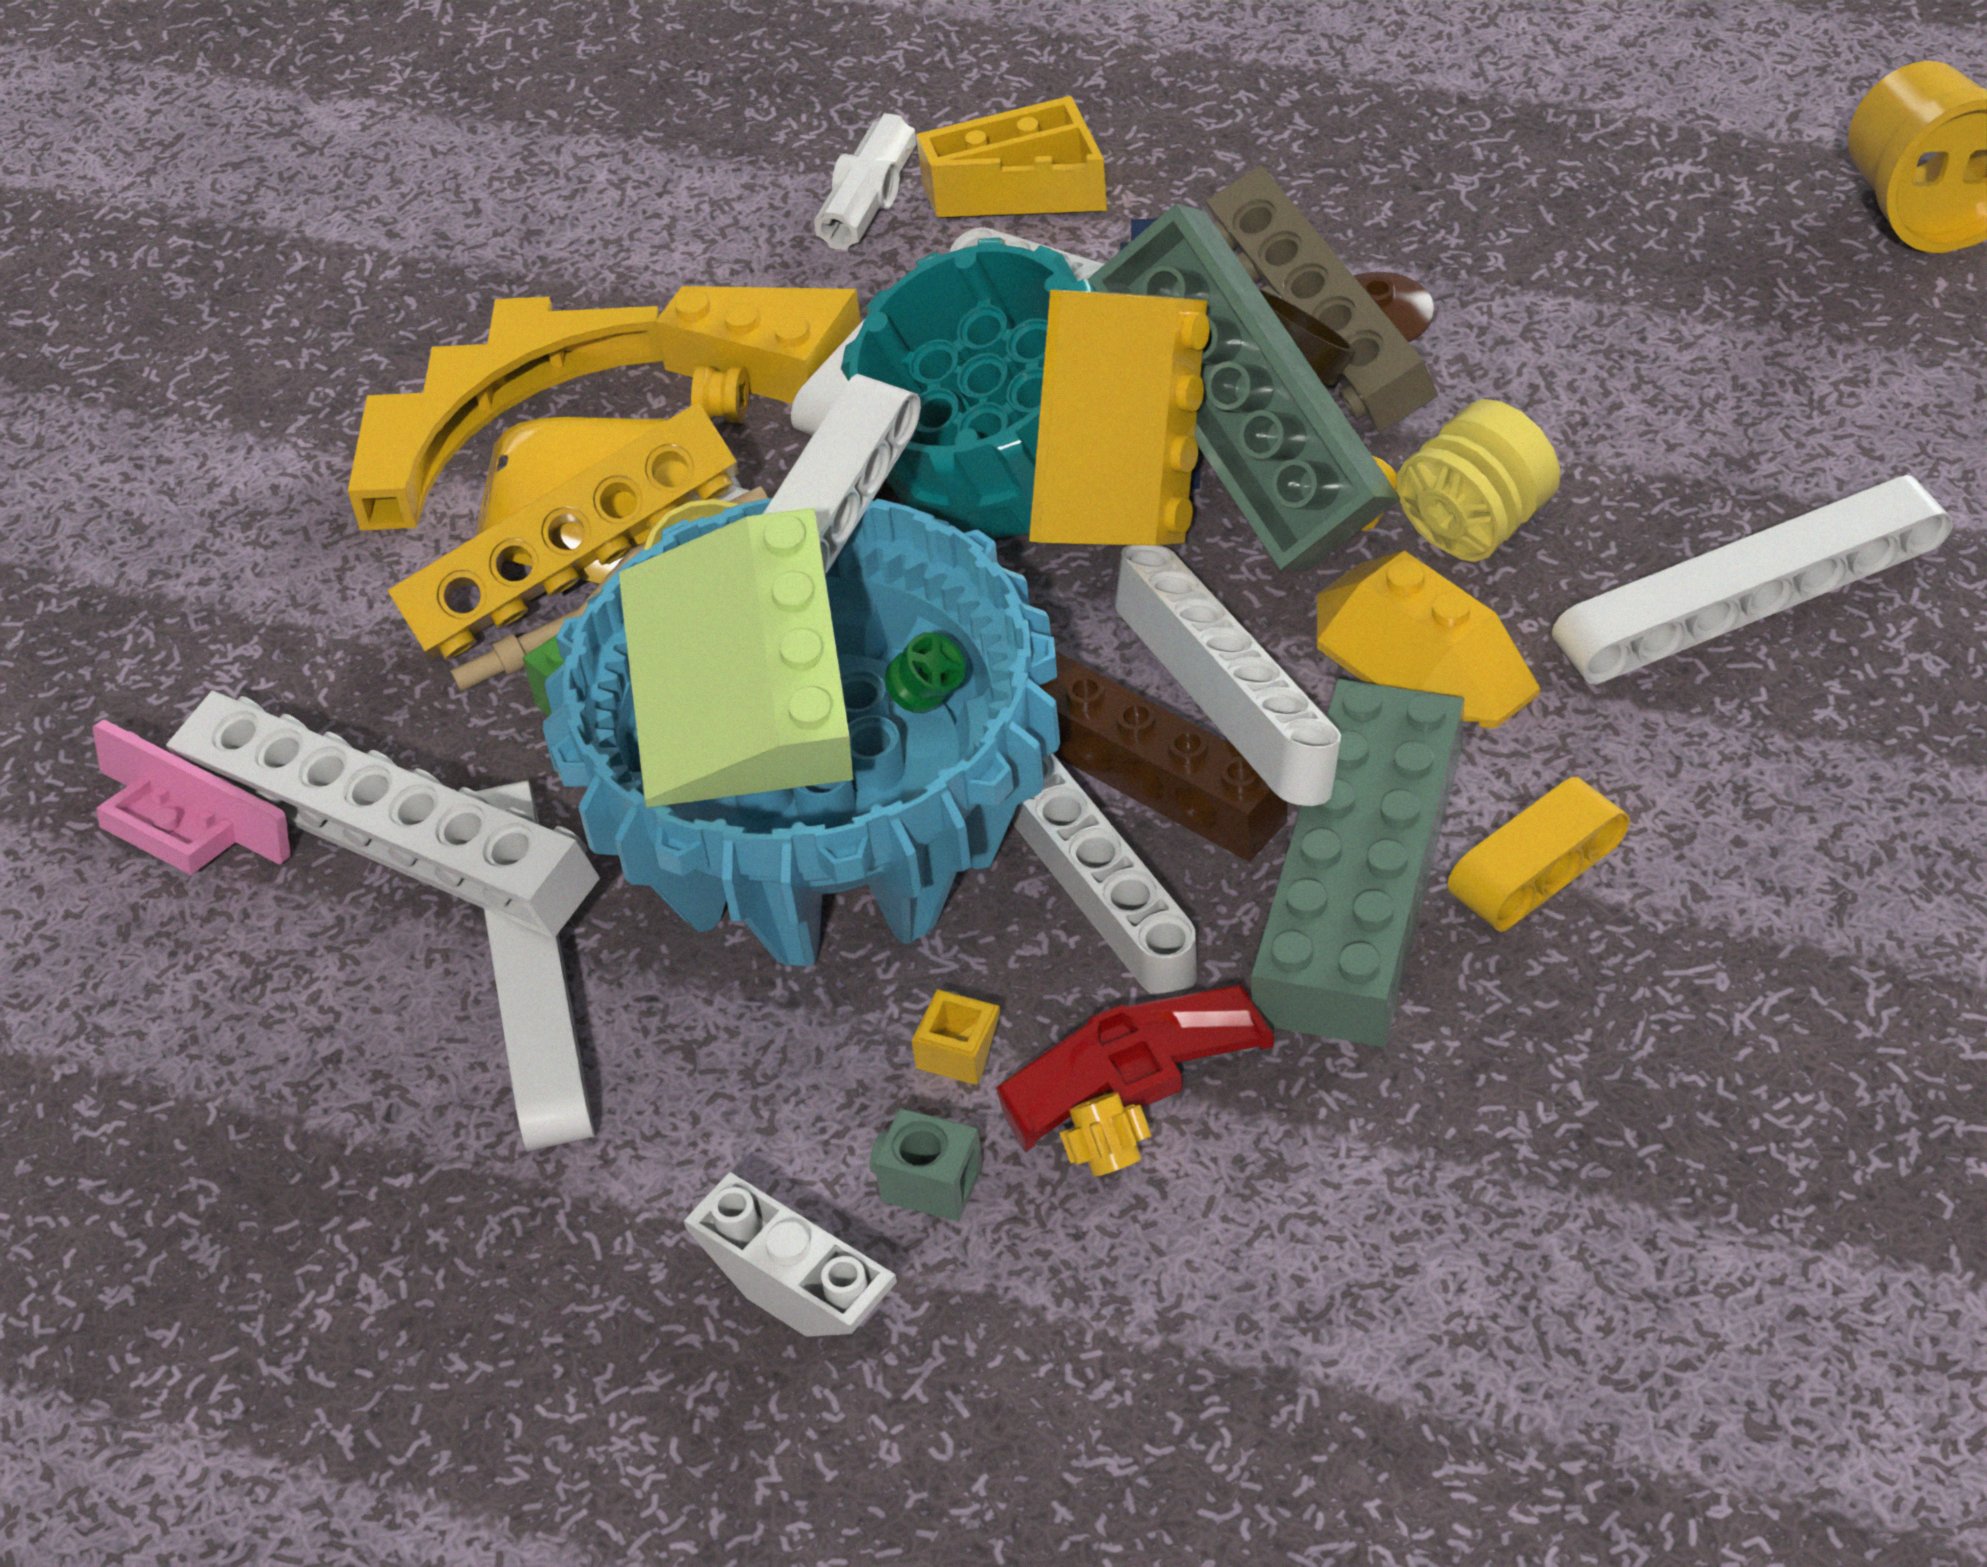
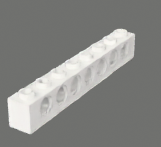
M212 690L166 744V747L172 754L179 755L187 762L217 777L228 780L232 785L264 801L272 802L283 810L288 824L553 939L600 879L585 855L588 851L586 844L572 831L561 826H556L554 830L543 827L526 813L515 807L510 806L506 810H502L492 806L482 796L469 788L462 787L459 791L446 787L425 770L416 768L413 772L402 769L384 754L376 750H370L367 754L356 750L343 738L332 732H326L323 736L310 731L303 723L291 715L282 714L278 718L266 713L257 703L244 696H240L238 700H235Z

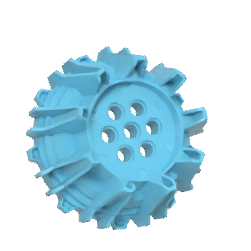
M773 498L724 509L722 513L708 518L701 517L692 522L682 520L662 530L660 542L648 550H641L620 567L601 587V591L593 594L587 600L588 606L582 616L565 619L556 636L560 656L565 662L545 680V689L552 712L543 721L546 743L553 769L558 773L563 786H586L588 788L578 808L589 849L595 854L618 855L625 880L631 885L650 886L675 913L690 924L698 933L712 930L716 927L722 917L727 900L731 921H744L773 958L787 966L809 967L817 960L820 944L822 894L846 891L866 884L869 885L896 939L902 943L910 944L919 937L928 934L938 922L957 871H965L968 868L977 870L991 867L1017 805L1041 793L1044 780L1041 759L1057 751L1060 745L1056 700L1039 687L1057 678L1054 637H1051L1050 621L1047 613L1029 606L1028 586L1024 576L1002 568L998 564L995 541L978 529L963 533L954 526H949L947 521L934 519V516L881 499L871 501L825 575L850 736L853 780L646 808L618 572L746 516L761 515ZM925 632L938 633L949 638L959 648L965 661V676L959 686L952 693L947 694L935 710L925 714L912 713L901 708L888 693L884 679L886 667L899 653L903 652L904 648L915 636Z

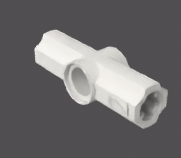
M884 113L879 121L872 123L854 155L845 153L838 158L833 172L832 191L814 219L816 236L827 242L830 248L848 251L852 244L859 243L877 210L890 209L897 197L900 181L899 173L917 144L915 129L908 126L901 116Z

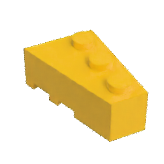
M1072 96L916 134L922 186L936 217L1107 211L1104 158Z
M681 286L655 323L665 370L693 377L695 368L698 365H710L720 372H726L731 366L745 367L749 378L750 393L793 404L801 387L861 323L856 289Z

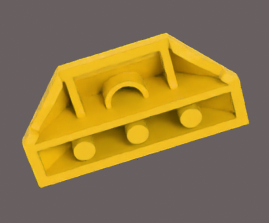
M1405 550L1361 562L1317 594V649L1364 683L1464 698L1463 722H1478L1479 727L1483 728L1499 727L1540 695L1538 683L1498 615Z

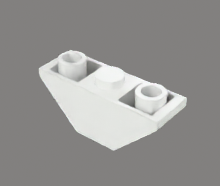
M731 1172L719 1182L684 1220L686 1230L748 1300L806 1337L852 1334L897 1283L896 1274Z

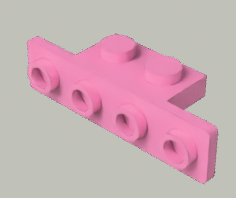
M101 720L92 727L100 771L126 785L124 789L96 808L100 828L189 875L194 874L235 842L277 864H282L290 858L286 815L283 810L272 802L264 801L232 785L228 780L217 777L187 762L181 756L171 754L140 738L137 734L126 731L106 720Z

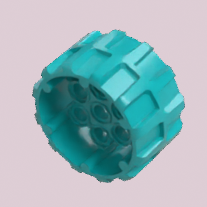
M1000 237L984 238L978 240L977 246L965 247L943 255L934 251L915 261L918 267L907 273L891 288L879 290L865 307L868 315L856 339L845 346L841 370L848 381L854 375L859 374L916 393L920 398L921 409L916 429L885 479L901 503L934 516V519L947 521L949 526L952 525L963 533L978 529L993 540L996 537L1015 536L1025 533L1028 536L1030 535L1050 290L1096 292L1091 283L1084 279L1077 281L1061 253L1039 245L1035 251L1021 247L1008 246Z

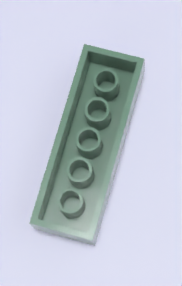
M1174 204L1087 279L1094 286L1096 292L1148 294L1207 300L1206 316L1209 320L1210 332L1202 354L1200 377L1204 384V396L1197 410L1195 439L1198 447L1280 570L1307 571L1401 499L1206 211Z
M1337 679L1327 718L1341 734L1332 796L1324 804L1316 806L1301 805L1251 975L1252 1001L1269 1027L1386 1048L1462 751L1464 698Z

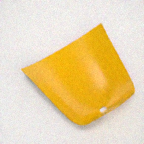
M539 418L517 423L504 430L494 443L479 510L477 535L670 418ZM503 455L508 456L507 465L497 471L498 459ZM666 461L657 468L655 480L666 487L677 486L686 478L688 468L679 461ZM615 492L606 499L604 512L613 518L626 517L634 510L636 498L628 492ZM573 522L560 525L553 534V545L563 550L577 547L584 538V528ZM649 528L629 540L631 548L647 541L650 533ZM513 554L506 559L531 567L533 565L532 558L525 554ZM624 555L606 565H600L599 561L596 560L577 573L580 579L600 584Z

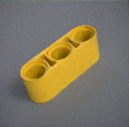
M1578 776L1570 777L1468 851L1458 861L1449 876L1447 883L1448 892L1499 932L1506 931L1617 848L1628 831L1630 817Z

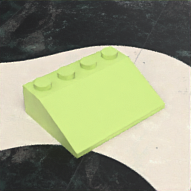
M815 508L746 516L618 572L646 808L853 780L850 736Z

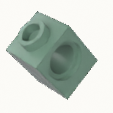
M899 1108L889 1132H881L877 1136L870 1156V1171L876 1173L882 1202L957 1222L961 1219L983 1168L978 1128ZM927 1162L929 1163V1164H926V1165L916 1166L917 1164H920V1163H927Z

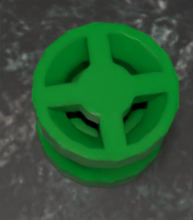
M925 632L915 636L904 648L903 652L899 653L886 667L884 677L886 689L893 701L901 708L912 713L925 714L935 710L947 694L952 693L964 679L966 666L959 648L949 638L938 633Z

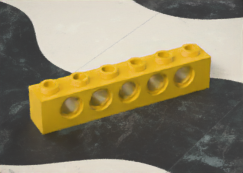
M698 401L387 591L422 648L431 659L441 654L446 660L452 659L470 649L477 642L474 634L492 623H495L497 628H502L521 618L529 610L525 604L545 591L549 597H553L573 586L580 580L577 573L579 570L596 560L599 561L600 565H606L624 555L632 547L629 540L648 528L651 531L667 512L699 497L702 500L716 499L726 493L734 485L731 478L739 474L737 461ZM671 460L683 463L688 468V473L684 481L679 485L666 487L655 480V472L662 463ZM619 491L632 494L636 498V506L628 516L613 518L604 512L605 501L611 494ZM573 522L584 528V538L577 547L563 550L553 545V534L560 525ZM520 553L531 557L533 562L532 570L526 578L520 581H508L502 577L501 568L509 556ZM463 585L478 587L481 594L480 601L472 611L457 613L451 610L450 598L458 587Z

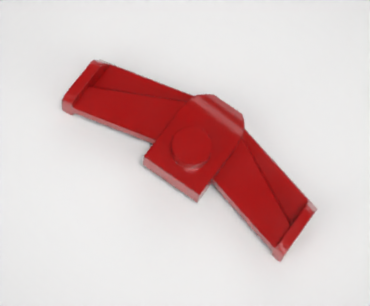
M1241 984L1130 1006L1120 1004L1091 1016L1087 1024L996 1087L1003 1114L1026 1153L1035 1147L1037 1140L1070 1118L1069 1109L1081 1103L1097 1098L1105 1092L1107 1094L1118 1092L1123 1107L1131 1104L1145 1107L1182 1091V1076L1175 1063L1259 1047L1260 1050L1270 1049L1274 1047V1036L1272 1030Z

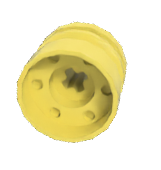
M1480 399L1467 404L1443 426L1438 436L1426 441L1419 451L1413 453L1403 463L1397 473V494L1401 498L1400 503L1404 513L1417 532L1429 543L1461 560L1477 562L1489 558L1499 549L1504 541H1507L1515 533L1521 523L1527 522L1553 497L1559 488L1561 469L1554 448L1542 430L1523 412L1502 401Z

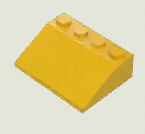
M1050 290L1029 535L1030 542L1149 546L1185 543L1186 531L1191 524L1193 514L1189 494L1191 472L1198 458V444L1195 439L1197 410L1204 396V384L1200 377L1202 354L1210 332L1209 320L1206 316L1207 300L1148 294Z

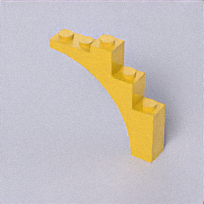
M550 296L495 299L487 344L432 347L423 393L367 395L348 486V494L359 529L417 528L426 497L449 460L471 436L502 412L532 395L578 376L623 365L663 361L655 323L660 315L658 306L553 311Z

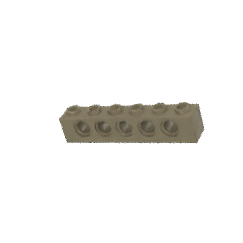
M1259 165L1206 200L1215 220L1213 222L1231 250L1234 249L1238 254L1236 257L1254 283L1259 281L1263 286L1262 290L1286 300L1336 331L1355 348L1354 354L1337 381L1343 386L1339 390V394L1356 420L1366 415L1378 432H1381L1438 396L1423 359L1262 165Z

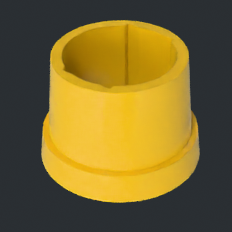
M1921 61L1896 69L1870 89L1853 115L1848 134V148L1853 163L1875 191L1880 210L1895 233L1909 246L1929 253H1945L1976 245L1987 240V89L1980 87L1956 68L1943 62ZM1939 152L1928 162L1917 167L1919 158L1924 153Z

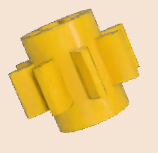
M1114 1092L1069 1109L1075 1127L1063 1130L1059 1134L1070 1164L1076 1163V1165L1088 1162L1092 1176L1095 1177L1120 1170L1142 1159L1136 1142L1149 1138L1152 1135L1141 1105L1135 1106L1131 1104L1123 1107L1119 1093Z

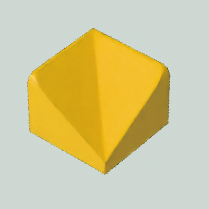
M937 989L911 1040L915 1067L977 1085L985 1068L1000 1015V1006Z

